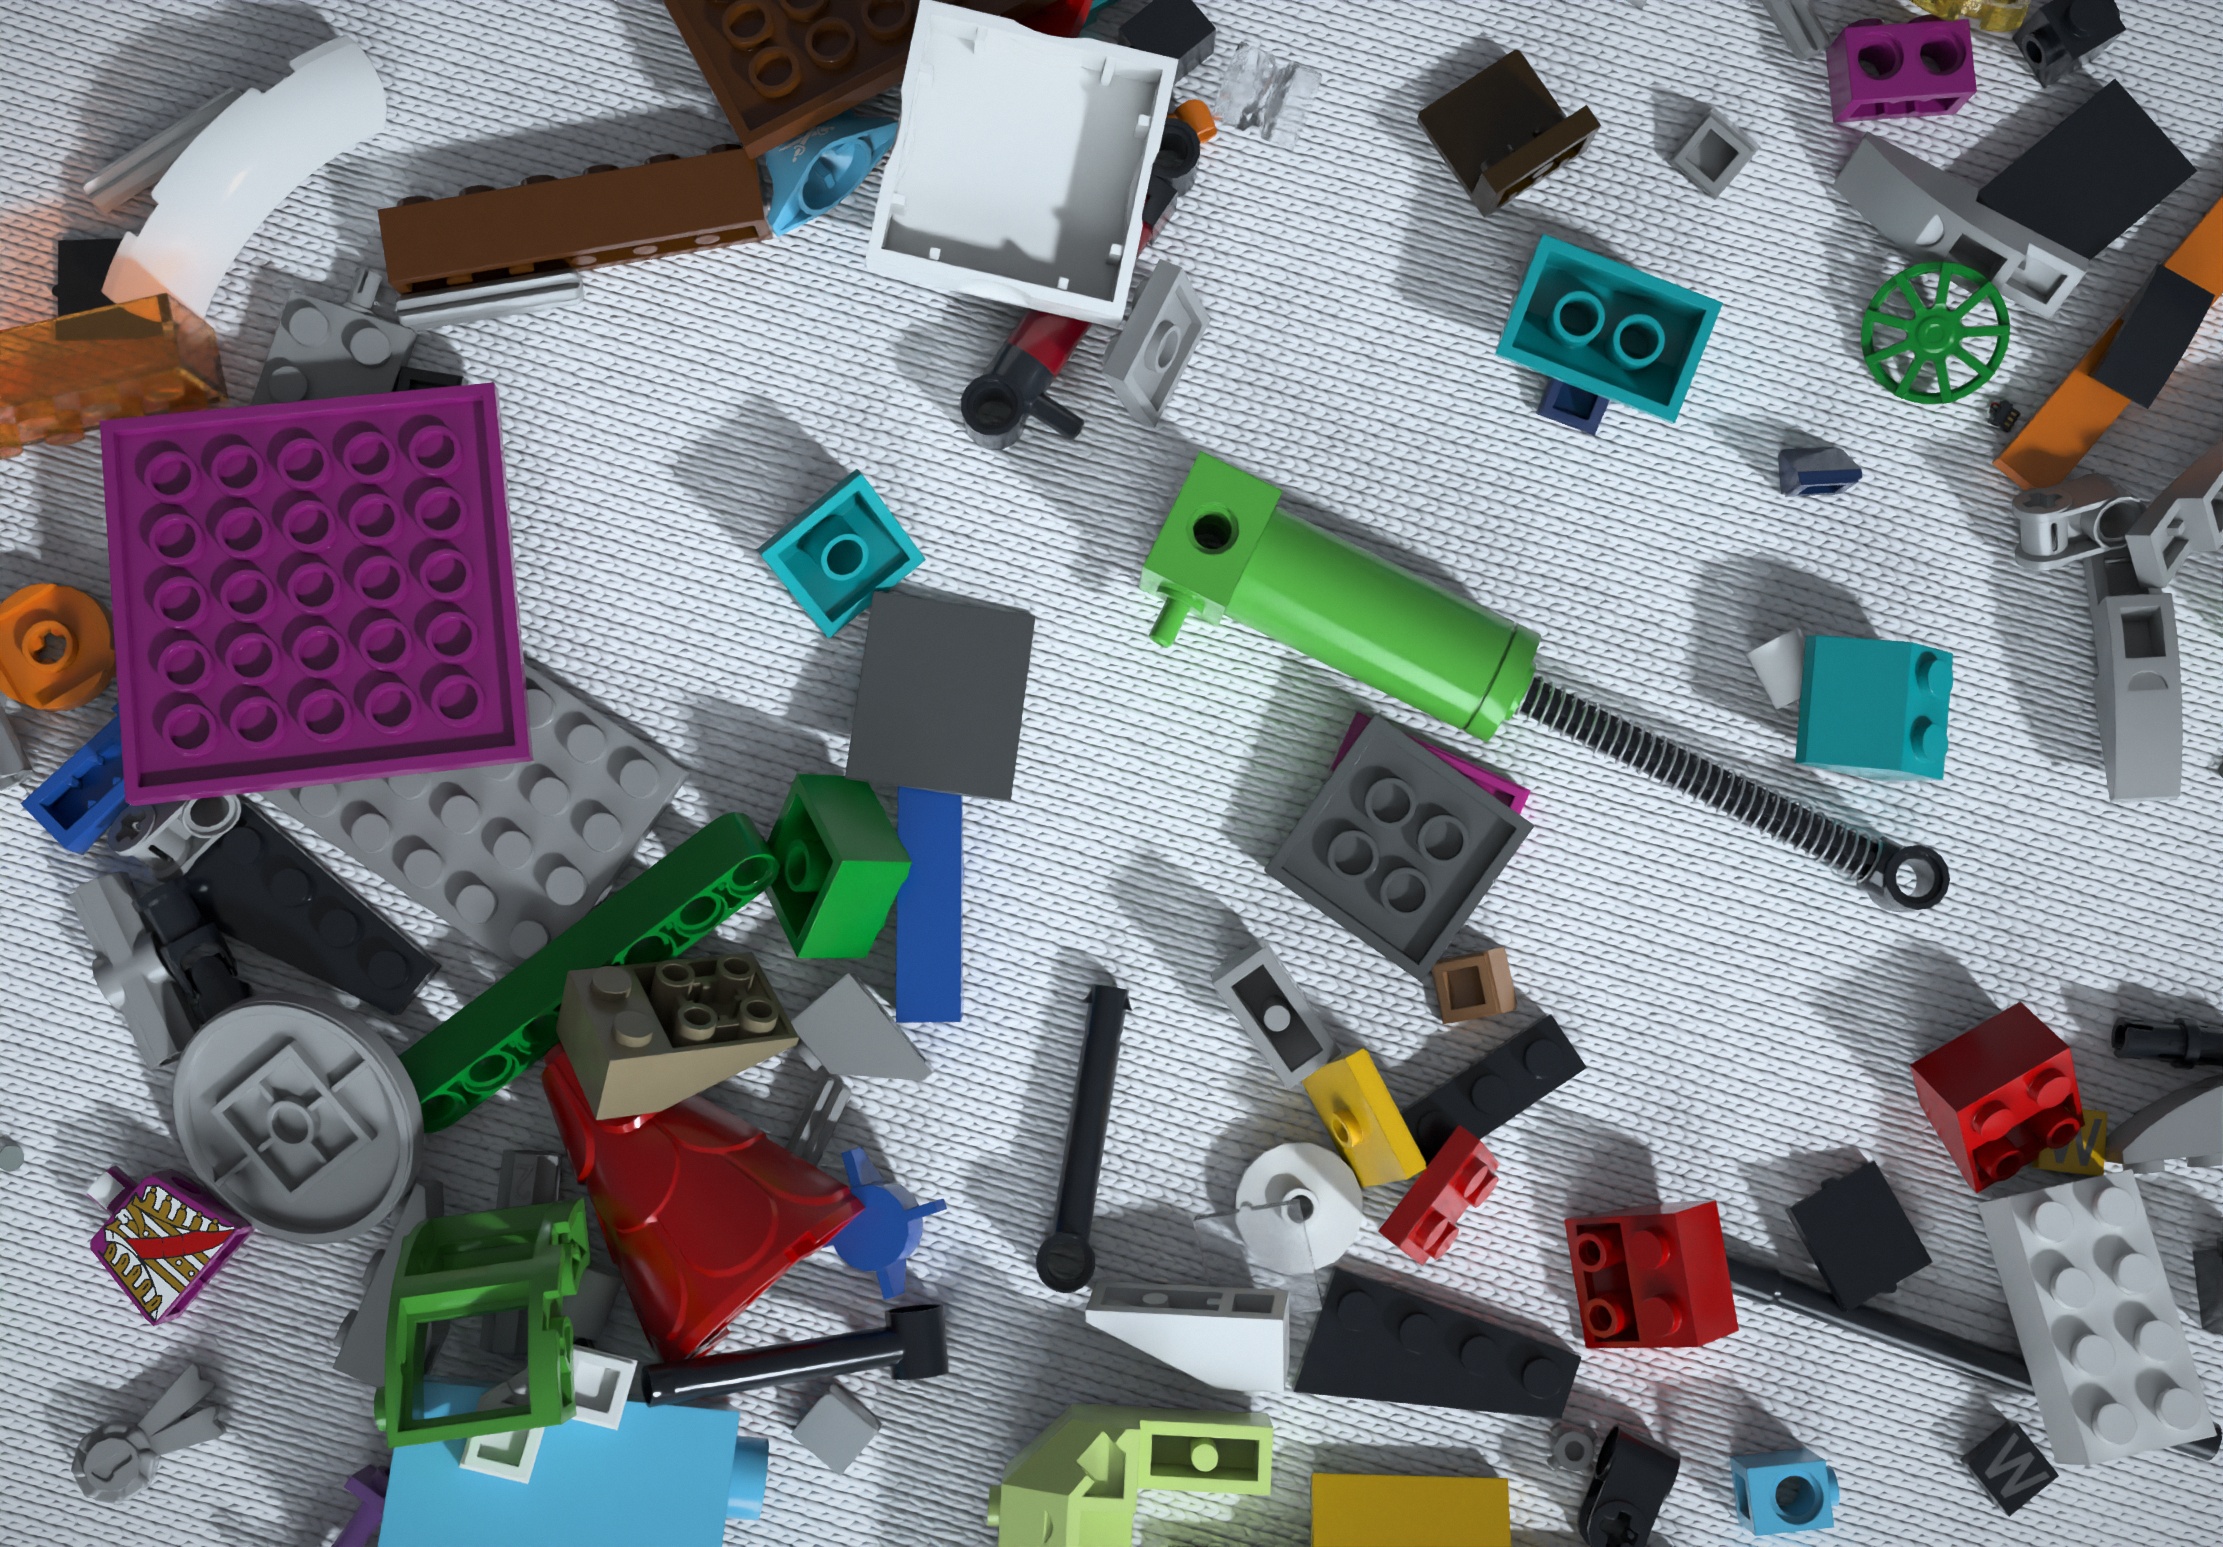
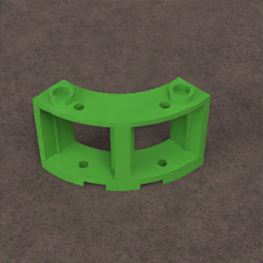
M584 1197L428 1218L416 1224L409 1235L403 1237L388 1309L385 1345V1387H378L374 1396L375 1421L380 1431L387 1432L388 1449L562 1425L577 1415L573 1364L574 1330L568 1316H561L563 1297L578 1294L583 1272L591 1264ZM528 1309L530 1404L424 1419V1358L429 1322Z

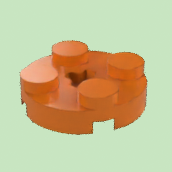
M38 583L16 591L0 604V690L7 697L46 712L68 711L94 700L106 689L111 679L117 676L113 615L97 598L70 586ZM48 633L66 639L64 655L58 661L51 658L41 659L40 653L47 648V642L44 637Z

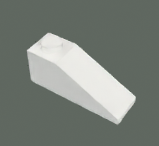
M1096 1281L1085 1309L1086 1323L1216 1389L1236 1390L1238 1393L1250 1397L1264 1396L1271 1392L1284 1393L1290 1362L1289 1290Z

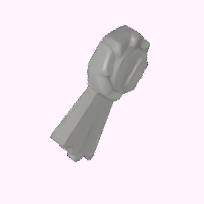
M195 1363L181 1374L139 1423L111 1420L85 1435L77 1446L71 1466V1472L83 1495L86 1498H92L95 1501L113 1505L128 1501L152 1484L156 1476L160 1455L207 1442L227 1432L225 1426L217 1420L220 1411L219 1404H213L188 1417L185 1416L187 1411L215 1388L216 1382L202 1378L200 1367Z

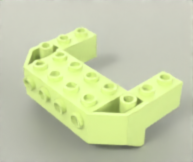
M1073 1403L1005 1466L1001 1485H990L987 1526H999L998 1547H1132L1133 1513L1136 1514L1138 1489L1270 1496L1273 1449L1272 1422L1268 1413Z

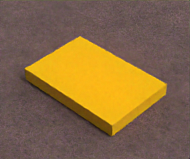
M1312 1473L1310 1477L1311 1547H1511L1508 1478Z

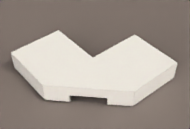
M573 1344L577 1415L571 1419L618 1430L638 1361ZM528 1368L483 1393L480 1396L476 1412L529 1405ZM545 1427L467 1438L459 1468L528 1484Z

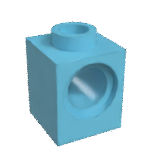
M1807 1448L1729 1456L1738 1522L1754 1536L1834 1528L1832 1506L1839 1505V1486L1833 1468L1830 1465H1826L1825 1459ZM1789 1476H1797L1800 1483L1797 1497L1789 1504L1777 1505L1775 1494L1779 1483Z

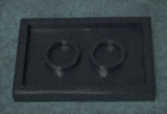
M2115 78L1980 189L1976 202L2090 261L2196 173L2197 169Z

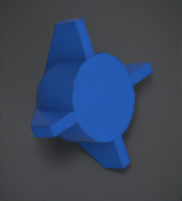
M862 1147L843 1152L841 1155L851 1185L850 1191L866 1208L823 1248L833 1245L837 1254L850 1266L863 1271H876L883 1298L887 1300L905 1293L906 1258L910 1257L920 1243L923 1232L922 1217L946 1210V1203L944 1198L918 1205L914 1195L905 1187L882 1178Z

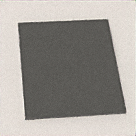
M873 591L845 779L1011 803L1036 616Z

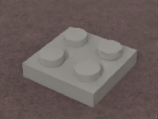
M1159 259L1150 278H1144L1138 285L1132 301V313L1121 334L1114 335L1108 343L1101 371L1132 418L1154 428L1211 320L1183 268Z

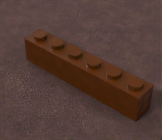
M738 144L716 145L706 151V155L681 158L675 154L655 155L646 159L644 165L622 169L610 164L595 165L586 168L581 176L558 179L551 175H535L523 179L520 183L521 186L497 190L487 185L470 186L459 191V196L438 200L428 196H410L399 200L396 207L378 209L388 283L400 295L569 267L582 272L773 239L772 229L768 223L769 210L762 168L758 158L750 160L743 147Z

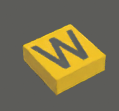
M2082 1109L2085 1126L2079 1129L2074 1140L2060 1149H2050L2048 1147L2042 1150L2038 1158L2032 1161L2031 1168L2093 1176L2104 1175V1148L2106 1146L2108 1112Z

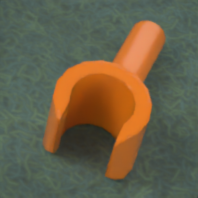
M1188 100L1178 106L1174 113L1167 114L1166 118H1176L1188 123L1196 131L1200 144L1212 139L1217 134L1215 122L1209 108L1201 100Z

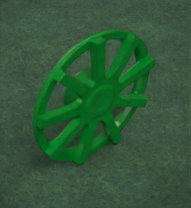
M1947 261L1917 264L1906 268L1890 278L1870 301L1861 328L1863 356L1875 379L1893 395L1920 404L1951 403L1979 389L1991 379L2000 366L2007 351L2010 337L2008 310L1997 288L1978 271L1962 264ZM1927 273H1940L1935 302L1932 306L1927 307L1921 301L1909 279ZM1952 274L1964 277L1979 287L1955 309H1949L1946 306ZM1898 286L1914 310V316L1911 319H1904L1878 311L1887 296ZM1988 296L1995 309L1998 324L1963 325L1961 321L1963 316ZM1874 322L1904 330L1906 338L1893 345L1874 351ZM1998 336L1994 352L1987 364L1963 348L1961 343L1964 338ZM1910 350L1914 353V359L1901 381L1897 383L1885 372L1879 362ZM1949 356H1956L1978 374L1967 383L1951 390L1946 360ZM1926 361H1932L1935 365L1940 392L1928 393L1909 389Z

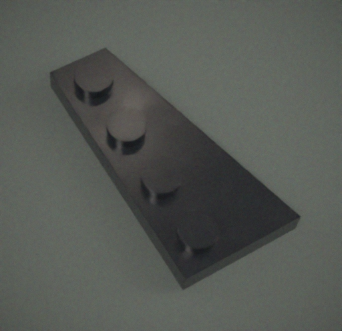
M245 802L241 804L240 817L233 828L219 837L195 860L194 864L185 873L191 882L187 887L188 893L206 922H214L218 930L392 1015H401L442 967L440 963L252 804Z
M1334 1265L1298 1367L1292 1390L1297 1393L1561 1419L1582 1357L1575 1352Z

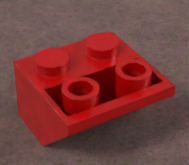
M2021 1002L2014 1004L1910 1064L1921 1108L1964 1179L1976 1194L1998 1181H2005L2013 1177L2023 1166L2036 1160L2042 1150L2048 1147L2050 1149L2065 1147L2074 1140L2079 1129L2085 1126L2070 1047Z
M1716 1200L1658 1203L1564 1219L1586 1348L1700 1347L1739 1331Z

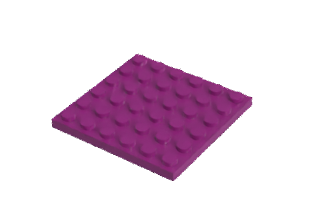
M494 382L99 420L126 803L139 806L534 761L499 392Z

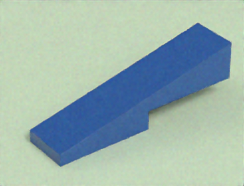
M119 701L111 708L117 716L20 803L66 850L80 855H84L113 824L118 815L130 806L129 803L125 802Z
M898 787L897 835L906 848L912 864L906 881L901 885L897 893L896 1023L961 1022L964 1014L963 796Z

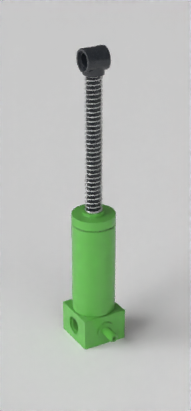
M1202 451L1199 452L1143 565L1139 589L1165 601L1149 633L1150 640L1162 647L1168 648L1173 645L1188 613L1217 627L1225 615L1451 726L1462 729L1464 732L1486 743L1495 734L1503 719L1508 721L1513 714L1517 716L1519 713L1527 716L1526 721H1529L1530 718L1538 721V727L1542 723L1549 727V732L1554 729L1560 732V737H1563L1564 734L1571 737V743L1577 740L1582 743V748H1585L1586 745L1594 748L1593 754L1600 751L1604 753V759H1607L1608 756L1616 759V765L1619 762L1627 764V770L1633 767L1638 770V775H1641L1642 772L1649 775V781L1655 778L1660 780V786H1663L1665 783L1670 785L1671 792L1678 789L1682 791V797H1685L1687 794L1693 796L1694 803L1701 800L1705 802V808L1711 805L1716 808V813L1720 811L1726 812L1727 819L1734 816L1738 818V824L1744 821L1749 824L1750 830L1754 827L1760 829V835H1764L1766 832L1771 834L1772 841L1779 838L1783 840V846H1786L1788 843L1794 845L1793 849L1795 852L1799 849L1804 850L1805 857L1812 854L1816 856V862L1826 861L1828 868L1835 865L1838 867L1839 873L1847 871L1850 873L1849 877L1851 879L1857 876V887L1866 891L1872 902L1884 910L1903 912L1929 909L1938 904L1948 891L1950 883L1948 866L1942 856L1932 848L1921 845L1905 847L1885 836L1870 840L1869 834L1859 835L1858 829L1855 827L1848 830L1845 822L1836 824L1834 817L1825 819L1824 812L1814 813L1812 806L1803 808L1802 802L1799 800L1792 803L1789 795L1780 797L1779 790L1777 789L1770 792L1768 785L1758 786L1754 778L1747 781L1744 773L1735 775L1733 768L1724 770L1723 763L1721 762L1715 765L1712 764L1711 757L1702 759L1698 751L1691 754L1688 746L1679 748L1678 741L1669 743L1665 735L1659 738L1656 737L1655 730L1646 732L1644 725L1641 724L1636 727L1632 719L1626 722L1623 721L1622 714L1620 713L1613 716L1611 715V709L1607 708L1603 711L1600 709L1599 703L1590 705L1587 697L1580 700L1576 692L1566 693V687L1555 688L1554 681L1547 684L1544 682L1543 676L1535 678L1536 664L1533 663V659L1540 643L1541 634L1277 507L1283 490ZM1202 533L1214 534L1222 541L1224 546L1218 549L1204 548L1196 541L1195 536ZM1903 862L1912 867L1916 874V887L1909 896L1900 890L1896 880L1897 870Z

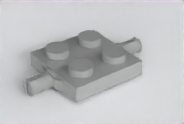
M356 268V274L346 302L324 301L291 290L250 406L396 392L401 366L407 367L417 334L412 329L382 320L370 311L383 277L370 270L367 272L363 268Z

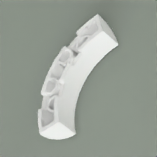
M346 34L325 42L292 59L289 62L291 75L281 80L264 94L257 88L248 89L222 111L190 143L152 190V198L158 205L146 221L139 234L129 231L125 233L109 267L101 291L103 294L129 313L156 323L185 325L204 320L210 302L231 263L268 215L298 185L329 160L356 143L384 131L387 106L383 84L372 61L354 40Z

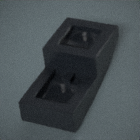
M2157 263L2121 316L2120 320L2124 321L2088 376L2136 404L2149 409L2191 343L2215 295Z

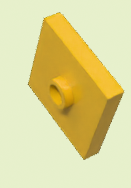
M1362 1048L1335 1057L1301 1081L1341 1159L1353 1170L1360 1188L1406 1180L1426 1169V1162L1367 1050Z

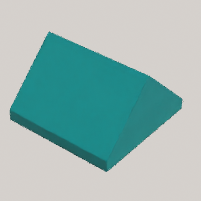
M857 468L756 549L828 639L872 604L873 591L886 593L926 560Z

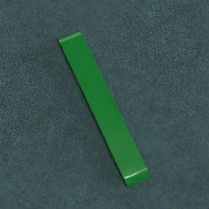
M732 812L710 822L399 1055L398 1058L409 1074L418 1096L424 1123V1133H435L453 1125L544 1057L549 1050L561 1042L556 1032V1026L568 971L673 960L765 891L779 874L780 864L752 819L744 813Z

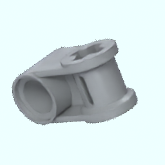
M2099 473L2086 474L2078 479L2054 486L2022 492L2012 502V512L2015 517L2020 519L2021 542L2015 548V560L2018 565L2027 569L2051 570L2063 567L2071 561L2109 550L2122 549L2128 546L2125 534L2146 511V506L2140 499L2112 479Z
M236 795L139 806L130 805L114 820L108 833V845L120 856H134L147 865L148 873L159 882L166 883L184 875L201 854L219 837L233 828L240 817V800ZM168 855L172 857L171 861H167Z

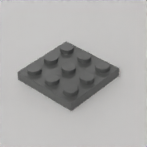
M1375 713L1264 868V872L1422 983L1535 825Z

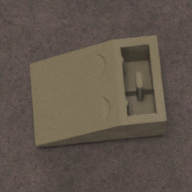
M753 952L568 971L556 1026V1032L596 1120L663 1111L797 1045L799 1039Z

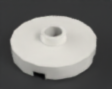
M1283 1142L1263 1151L1244 1169L1235 1191V1219L1245 1243L1264 1262L1285 1271H1315L1336 1262L1354 1244L1363 1221V1193L1353 1170L1335 1152L1312 1142ZM1297 1195L1307 1196L1311 1202L1309 1214L1302 1219L1293 1218L1288 1213V1203Z

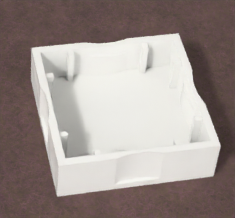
M920 0L901 88L902 107L892 154L884 168L865 258L867 271L1117 328L1123 319L1143 227L1142 212L1152 166L1161 144L1179 59L1092 38L1051 36L1034 31L1012 19L933 0Z

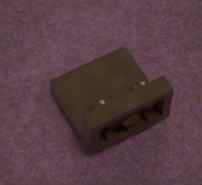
M1514 50L1433 102L1421 110L1417 117L1418 124L1484 218L1585 153L1601 126L1587 105L1567 117L1519 50Z

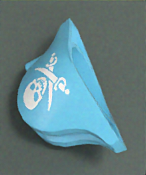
M848 109L765 152V162L773 181V198L768 214V223L776 236L779 237L828 212L851 194L894 144L898 122L891 117L859 118Z

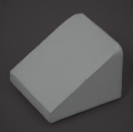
M1713 108L1668 161L1716 200L1756 155L1761 146L1720 111Z
M833 1382L790 1435L836 1474L841 1476L878 1433L883 1423Z

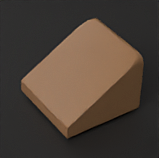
M1503 947L1441 959L1431 969L1443 1024L1503 1014L1517 1009V1000L1507 954Z

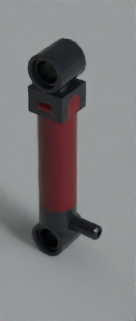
M1166 118L1159 152L1173 150L1183 157L1184 162L1175 168H1163L1156 162L1153 163L1142 212L1143 227L1136 260L1147 244L1152 246L1176 212L1177 197L1185 195L1193 187L1198 176L1200 160L1199 138L1196 131L1188 123L1176 118ZM1028 308L983 374L975 378L965 388L961 398V413L969 437L978 446L985 449H1005L1012 446L1021 437L1026 426V420L1031 414L1068 440H1075L1084 427V420L1045 395V392L1093 323ZM989 401H1001L1011 409V412L1004 422L997 425H988L977 418L979 408Z

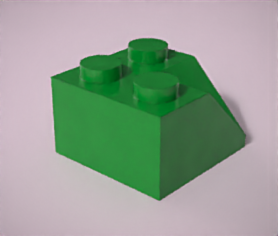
M797 773L767 840V844L777 858L780 867L775 881L765 890V893L797 958H866L878 932L884 927L886 916L901 885L908 877L912 861L868 782L845 779V776Z

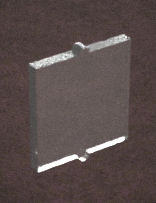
M1299 1199L1253 1206L1249 1201H1244L1239 1209L1194 1216L1193 1222L1208 1286L1289 1290V1315L1323 1309V1301Z

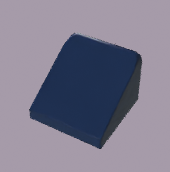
M1549 377L1536 414L1595 436L1610 400Z
M1837 447L1784 449L1778 455L1781 495H1785V497L1842 494L1862 479V469L1844 450Z

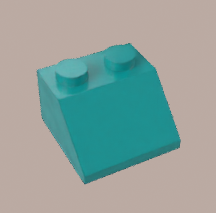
M1825 635L1806 636L1795 763L1880 782L1943 780L1945 756L1948 751L1947 727L1950 692L1954 680L1952 672L1953 653L1913 642Z

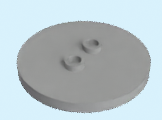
M280 992L255 995L229 1006L208 1020L192 1036L180 1056L173 1082L172 1107L176 1132L183 1152L193 1171L208 1192L224 1207L247 1220L253 1228L273 1237L296 1243L328 1244L344 1241L365 1233L377 1225L393 1211L408 1194L415 1182L420 1169L424 1148V1123L416 1090L409 1074L391 1047L376 1031L349 1011L323 999L304 994Z

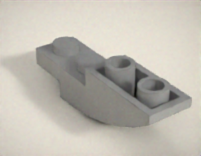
M1868 131L1834 182L1833 187L1853 208L1880 232L1920 262L1947 261L1970 267L1985 276L2001 295L2049 320L2087 272L2089 259L1976 202L1978 188ZM1955 274L1951 275V282L1972 294L1979 288L1964 277ZM1988 296L1983 299L1984 301L1991 303Z
M2128 546L2083 558L2100 673L2093 681V689L2110 803L2177 800L2181 792L2183 716L2180 657L2172 593H2162V588H2140Z
M2223 1074L2208 1077L2175 1090L2147 1105L2124 1121L2106 1137V1146L2104 1148L2105 1161L2122 1164L2123 1171L2132 1169L2134 1174L2165 1171L2164 1160L2186 1158L2188 1167L2223 1165Z

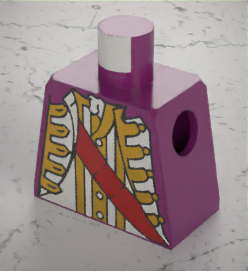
M115 1165L102 1173L87 1191V1196L111 1216L89 1243L90 1249L144 1318L153 1326L179 1318L255 1230L247 1220L220 1204L204 1186L173 1169L152 1172L138 1185Z

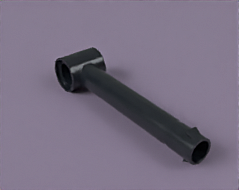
M1092 984L1091 991L1082 1002L1088 1004L1085 1035L1082 1040L1051 1235L1041 1244L1036 1258V1268L1042 1282L1048 1288L1060 1293H1071L1080 1290L1090 1281L1095 1270V1253L1089 1238L1121 1046L1120 1038L1123 1033L1126 1010L1133 1011L1129 1001V990ZM1059 1243L1075 1244L1082 1250L1085 1256V1266L1082 1272L1072 1279L1058 1278L1049 1270L1047 1255Z
M922 1304L885 1311V1327L701 1356L697 1359H682L645 1365L641 1372L643 1398L647 1407L650 1408L691 1401L700 1397L709 1398L890 1367V1378L893 1380H915L944 1375L949 1372L943 1305Z

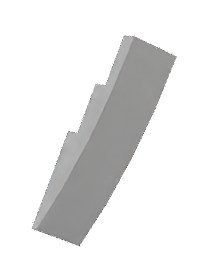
M2223 439L2193 462L2157 496L2125 534L2140 588H2166L2191 551H2218L2223 544Z

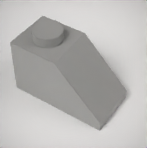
M1263 936L1211 972L1213 986L1287 1090H1290L1342 1053L1298 984Z
M847 973L791 1021L799 1036L797 1045L793 1046V1048L814 1071L823 1065L830 1074L916 1081L926 1080L937 1071L855 973Z

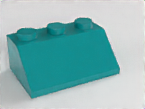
M1542 234L1531 252L1511 302L1494 356L1674 424L1723 302Z

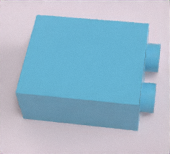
M424 1374V1419L476 1412L480 1396L502 1382ZM628 1394L618 1430L570 1419L562 1425L545 1427L528 1484L459 1468L467 1438L397 1447L393 1449L378 1547H722L726 1518L759 1520L766 1486L769 1440L768 1438L737 1435L740 1411L730 1403L691 1400L649 1408L644 1401L643 1395Z

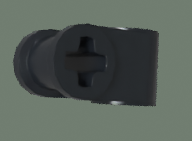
M1619 1423L1615 1424L1601 1447L1595 1466V1473L1578 1510L1577 1526L1583 1540L1591 1547H1645L1661 1505L1666 1500L1676 1480L1681 1460L1680 1452ZM1603 1518L1609 1520L1618 1518L1625 1524L1622 1533L1618 1535L1610 1532L1606 1535L1599 1529Z

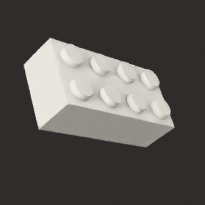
M2132 1169L1977 1203L2056 1464L2091 1466L2217 1436Z

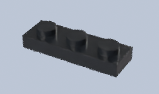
M1545 1014L1400 1111V1114L1423 1156L1427 1168L1459 1125L1480 1140L1587 1067L1552 1014Z

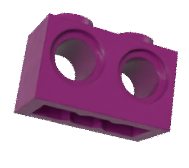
M1928 14L1916 17L1908 23L1884 25V21L1877 18L1862 19L1845 27L1826 51L1833 123L1954 115L1977 92L1969 19L1945 20L1944 15ZM1920 55L1929 56L1934 59L1940 68V72L1927 68L1922 62ZM1858 59L1867 60L1874 64L1879 72V76L1867 74L1860 67Z

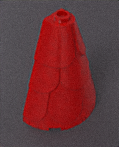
M562 1043L556 1044L543 1057L542 1061L547 1067L541 1073L540 1080L577 1184L584 1185L587 1188L610 1257L619 1268L646 1339L652 1351L658 1356L660 1363L682 1359H697L710 1353L731 1333L727 1326L795 1263L821 1250L866 1208L851 1193L847 1185L766 1137L764 1131L698 1094L660 1112L596 1120Z

